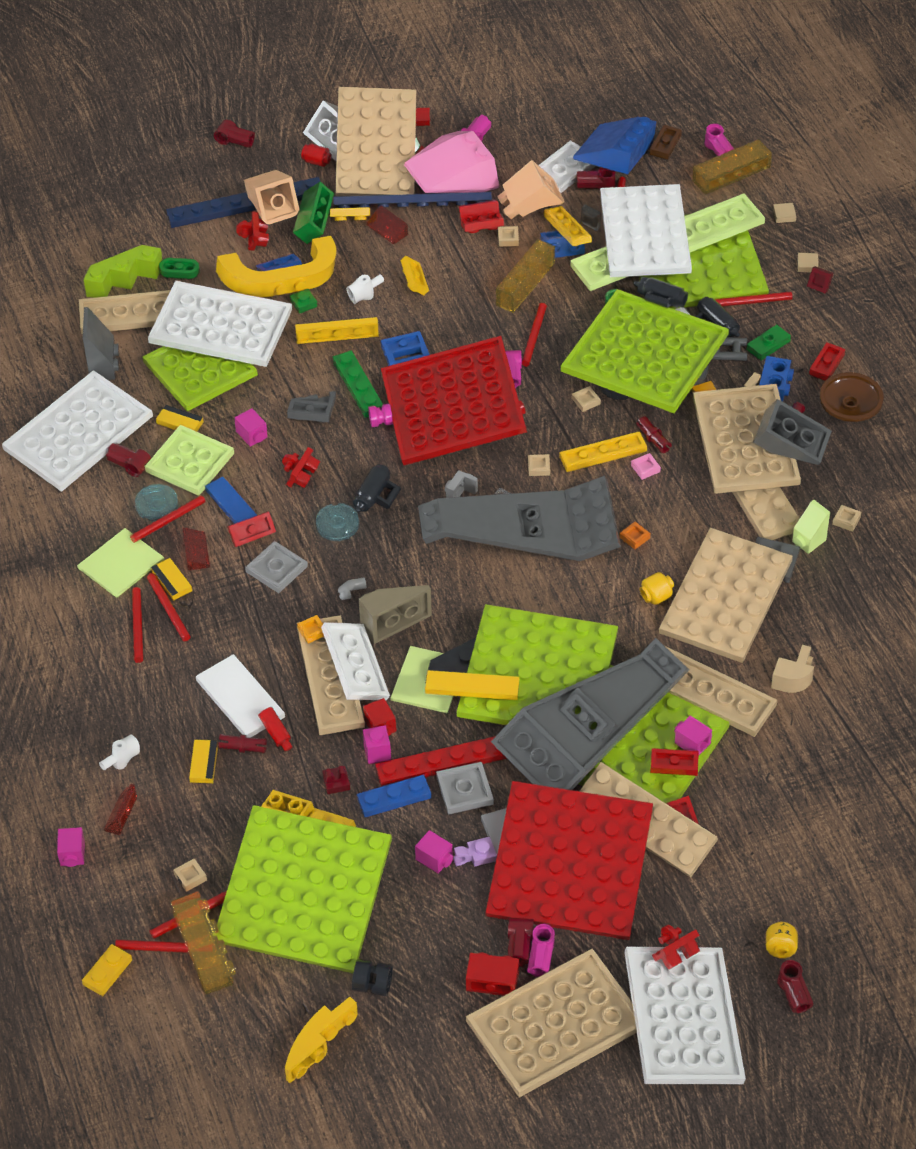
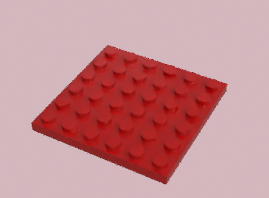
M501 336L381 368L403 466L527 432Z
M512 781L486 908V917L509 920V917L534 919V925L547 924L552 928L630 940L653 803Z

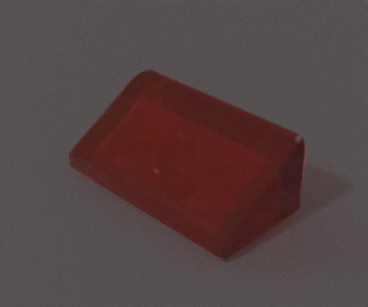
M380 206L367 222L370 228L393 245L408 235L407 223L383 206Z
M182 528L188 570L209 568L210 563L205 532Z
M130 784L120 794L105 825V832L116 835L121 834L137 800L134 784Z

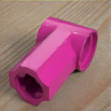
M480 115L474 119L468 128H463L461 131H474L482 142L483 136L491 128V121L488 120L487 116Z
M710 124L706 129L705 146L713 150L720 161L724 163L730 161L735 156L736 151L723 135V127L719 124Z
M507 350L506 355L516 389L517 386L521 385V350Z
M540 924L533 930L527 971L535 977H540L550 970L555 937L554 930L550 925ZM540 938H547L548 940H547V941H540L539 939H540Z

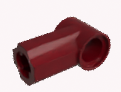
M225 119L213 136L221 145H227L231 142L251 148L254 143L255 132L239 128L233 121Z
M603 167L598 171H577V188H598L600 190V188L615 187L616 172Z
M112 443L106 454L107 460L124 467L133 477H139L145 470V465L151 459V456L142 449H137L135 452L118 443Z
M509 917L507 956L519 959V967H522L525 964H529L530 941L533 939L534 919Z
M787 960L781 965L777 979L778 985L784 990L792 1012L797 1014L806 1012L813 1007L814 1003L802 976V966L797 961ZM785 974H792L794 977H788Z

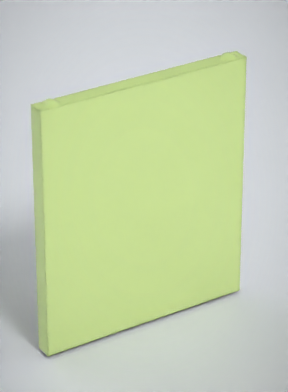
M126 528L77 565L79 570L116 598L149 573L152 566L164 561V557L142 540L133 543L130 538L132 533Z
M410 646L391 695V700L448 713L454 696L425 694L426 675L430 660L444 653Z

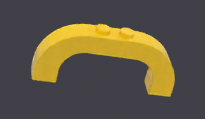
M331 236L312 239L310 254L313 261L269 271H255L247 268L242 264L237 253L217 256L216 272L221 281L231 290L255 297H271L313 289L324 284L332 276L335 266L336 245Z

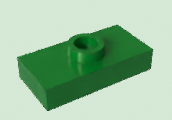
M776 324L749 342L746 350L762 361L766 356L771 355L789 343L791 335Z

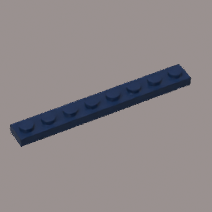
M319 177L293 182L297 201L302 200L304 191L321 182ZM247 192L166 209L171 228L257 210L248 198Z
M491 192L333 197L334 205H338V208H350V205L358 204V208H370L369 204H377V208L389 207V203H397V207H409V203H417V206H429L428 202H436V206H448V202L455 201L456 205H468V201L481 203L492 200Z

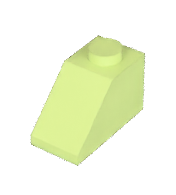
M813 500L795 525L792 542L796 546H800V549L808 554L825 542L830 511Z

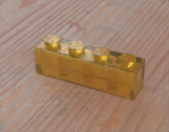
M758 139L693 166L692 181L706 195L770 168L772 152Z
M539 239L536 240L497 286L496 306L512 313L516 311L555 264V246Z
M197 891L172 900V913L205 994L233 985V975L236 974L232 961H227L225 957L227 949L223 939L218 940L216 933H219L215 919L210 920L208 916L210 908L206 898L201 899Z

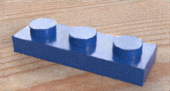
M424 775L357 794V800L364 818L431 798V791Z

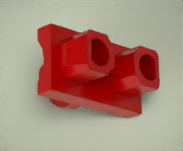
M252 211V220L250 222L245 220L240 222L236 226V232L243 238L248 237V250L254 251L256 245L267 246L269 241V234H266L268 224L259 218L258 212Z
M308 447L300 460L297 453H293V455L286 454L283 457L284 470L286 472L293 470L286 483L287 486L292 487L295 483L303 488L306 487L311 475L302 470L305 468L314 474L320 464V461L311 455L313 449Z
M671 925L662 927V936L658 940L661 944L667 943L668 946L652 955L654 960L662 959L666 967L671 969L683 962L676 949L680 948L686 959L700 952L695 938L700 936L696 929L679 939L678 935L682 933L679 927L675 929Z

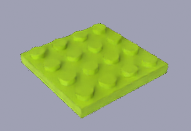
M162 346L143 356V363L186 411L258 375L257 369L250 363Z

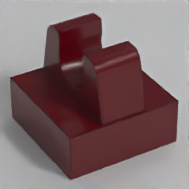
M814 266L807 287L827 293L834 273Z
M345 766L328 768L322 771L327 794L350 790V782Z

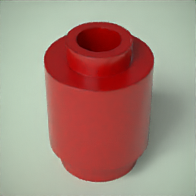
M305 144L301 153V158L307 163L321 167L329 164L332 157L329 148L315 144Z

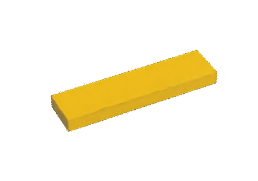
M562 206L544 210V217L572 246L592 242L591 235Z
M377 317L295 325L297 344L379 337Z
M639 431L560 452V459L566 472L646 452L647 445Z
M428 670L425 694L518 700L519 677Z

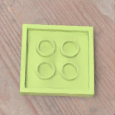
M180 425L145 465V472L199 496L204 491L205 486L214 479L234 455V448Z

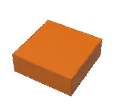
M633 522L620 532L619 538L635 550L650 539L651 533L637 522Z

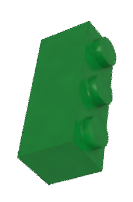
M318 182L304 191L293 233L306 244L312 242V239L323 235L334 193L322 182Z

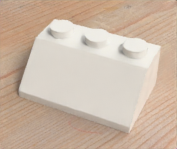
M322 101L303 133L315 144L329 148L332 158L337 161L338 106Z

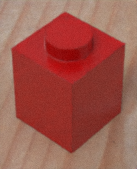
M384 698L363 706L364 721L368 728L386 725L388 736L396 732V718Z

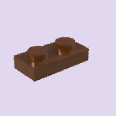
M663 125L650 148V155L668 160L681 137L682 130Z

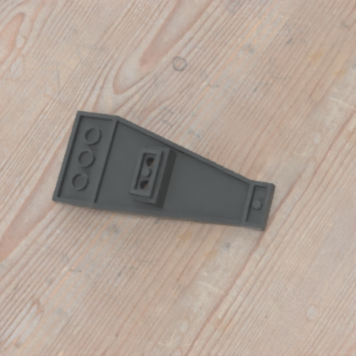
M605 476L560 491L438 498L418 506L422 536L426 544L450 537L576 561H582L621 547L609 485Z
M655 638L640 655L523 707L491 742L532 784L573 790L607 753L679 682L689 669ZM577 707H581V712L579 714H575V709ZM597 722V728L591 730L592 723Z

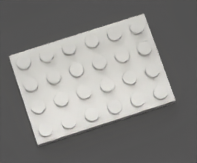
M680 184L600 188L610 277L691 273L692 266Z
M175 281L148 336V341L151 344L267 367L291 314L292 304Z
M93 370L2 443L3 450L62 492L107 454L112 443L120 444L153 417L152 410Z
M626 947L625 958L644 1083L743 1084L746 1078L722 948L699 947L700 952L688 959L685 958L681 949L678 948L676 951L683 962L668 969L662 959L655 961L652 956L665 947Z

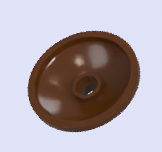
M845 372L836 374L828 378L820 390V402L825 411L831 416L847 422H860L874 417L881 410L884 400L883 391L879 384L872 378L860 373Z

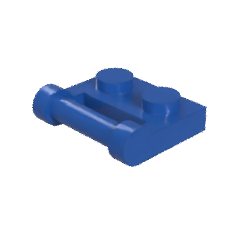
M420 331L380 340L388 366L430 355ZM419 352L421 353L420 355H415V356H411V357H407V358H402V359H398V360H395V359H394V358H398V357H402V356H406V355H410V354H415V353H419Z

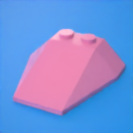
M456 131L442 135L404 164L425 193L487 192L499 187L495 159L474 131Z

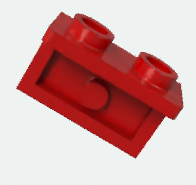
M497 200L459 206L460 222L465 232L477 233L481 229L496 230L498 227L504 226V219L499 213Z

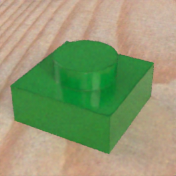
M309 289L290 295V301L299 314L317 307V300Z

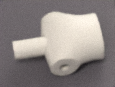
M380 274L371 280L368 275H361L347 287L350 300L354 304L362 300H371L374 296L373 288L384 282V278Z
M129 735L115 741L112 745V755L99 762L100 767L106 770L113 765L116 769H124L130 759L140 752L138 740L133 735Z

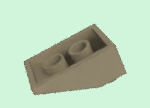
M430 586L377 589L359 598L360 624H364L370 640L376 644L432 616Z

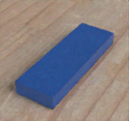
M224 477L205 486L206 492L233 523L257 515Z

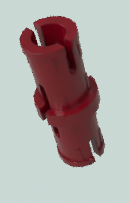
M646 416L641 417L636 426L646 435V439L652 442L661 453L668 452L670 450L668 447L671 448L672 444L662 435L661 429L655 427Z
M220 734L219 740L228 741V743L219 742V749L239 750L240 753L252 751L265 754L267 747L257 746V744L267 745L266 738H249L243 734L241 736Z

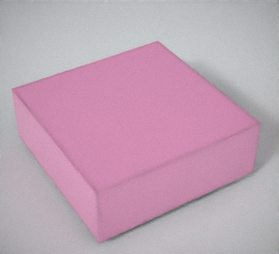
M650 453L631 461V466L641 479L657 474L661 469Z

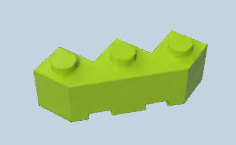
M140 245L90 265L84 277L86 297H107L112 286L131 290L138 276L157 279L160 274L159 264L162 261L161 248Z

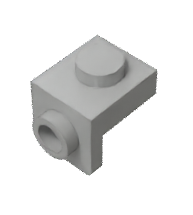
M458 470L452 480H448L445 485L446 498L460 497L464 490L476 494L478 491L477 478Z

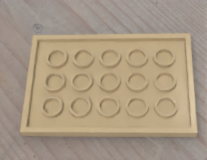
M339 87L336 196L414 194L415 179L404 164L415 156L416 90Z
M777 384L693 392V402L715 494L800 485L801 477L796 459L770 453L753 443L765 410L777 399L781 400Z
M710 528L659 628V633L743 663L787 573L793 556Z
M593 948L466 1016V1022L519 1098L637 1033L632 1001Z

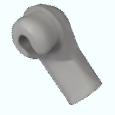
M365 577L348 580L338 588L340 599H350V591L367 588Z

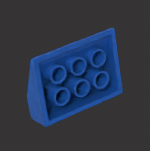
M635 117L600 124L574 154L573 159L629 174L653 144L656 121H652L647 117Z

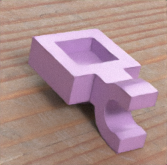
M490 837L467 842V848L463 846L454 848L455 856L453 860L456 866L472 861L475 867L495 862L497 859V853Z

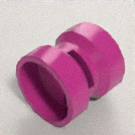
M384 404L381 408L376 406L368 407L371 427H378L382 423L385 425L393 424L390 404Z

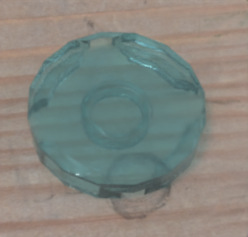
M149 485L138 492L135 498L136 511L140 517H145L149 521L155 522L178 508L177 494L174 489L167 485Z
M341 503L335 506L332 504L325 506L316 516L318 533L331 541L349 539L359 529L357 512L351 506Z

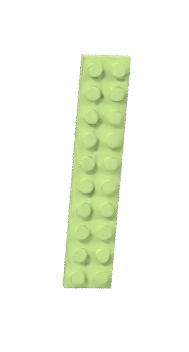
M745 194L684 216L689 253L765 223V217ZM606 247L570 260V266L590 291L626 278L610 277Z

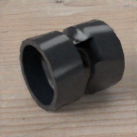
M357 959L352 978V990L364 993L371 990L375 995L387 997L392 981L393 965L381 962L373 965L372 961ZM374 973L377 974L375 983L372 982Z

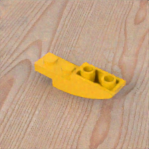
M272 790L261 806L356 827L352 819L314 808L311 801L276 790Z
M348 997L333 1011H330L324 1005L307 1022L293 1043L287 1058L285 1073L286 1080L289 1083L296 1078H301L311 1065L323 1060L327 1053L326 1041L334 1039L340 1029L355 1021L358 1015L356 1001Z

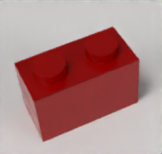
M483 952L470 953L466 974V991L505 996L516 990L519 975V959L506 955L502 957L493 956Z

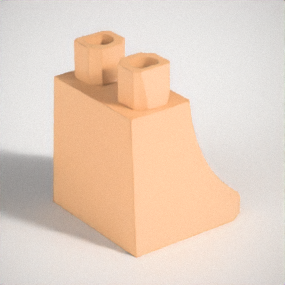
M533 160L502 185L505 191L497 196L501 204L505 206L503 209L504 213L510 219H513L518 214L524 217L538 209L564 203L555 180Z
M273 170L244 180L248 198L254 204L264 223L272 224L298 214L299 206L291 176L278 170Z

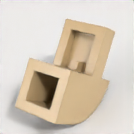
M802 645L797 662L778 658L772 677V689L796 693L805 690L811 684L814 666H812L814 657L810 656L811 647Z

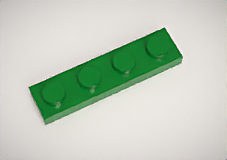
M352 350L332 356L335 367L364 417H369L368 407L376 406L381 408L383 403Z

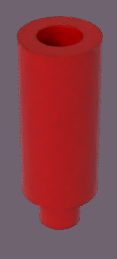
M268 707L260 712L258 717L276 746H282L285 752L289 751L293 747L289 742L291 736L273 707Z

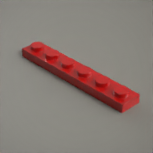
M494 736L375 764V769L380 785L383 787L421 775L425 777L434 776L437 771L478 762L486 764L507 758L491 742L496 737Z

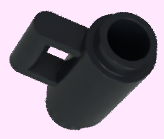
M643 277L640 281H634V285L638 287V293L645 297V301L666 308L669 306L683 308L687 302L688 292L684 291V288Z
M704 297L699 301L697 305L699 310L697 318H705L708 322L728 328L729 333L727 337L740 336V325L737 323V320L714 298Z
M377 464L369 471L353 499L356 512H366L375 503L386 509H389L401 488L389 481L391 473L386 466ZM386 487L390 489V492L387 495V497L383 499L382 497H380V494Z

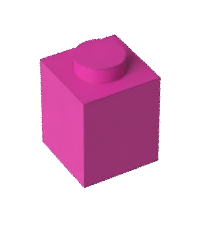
M252 408L235 417L236 432L250 447L268 437L266 422Z
M691 715L684 722L680 721L674 730L675 744L684 750L699 751L700 755L711 744L712 729Z
M386 725L364 729L363 740L368 764L391 760V747Z
M82 827L58 829L57 854L60 866L73 867L84 865L85 839Z
M430 830L415 846V859L438 874L444 867L447 868L451 864L454 857L452 844Z

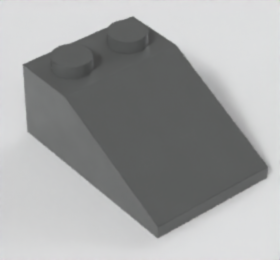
M84 307L83 342L88 372L90 374L94 370L107 380H115V371H119V361L116 356H119V344H115L114 335L88 307Z
M777 399L765 410L753 443L770 453L819 465L832 431Z

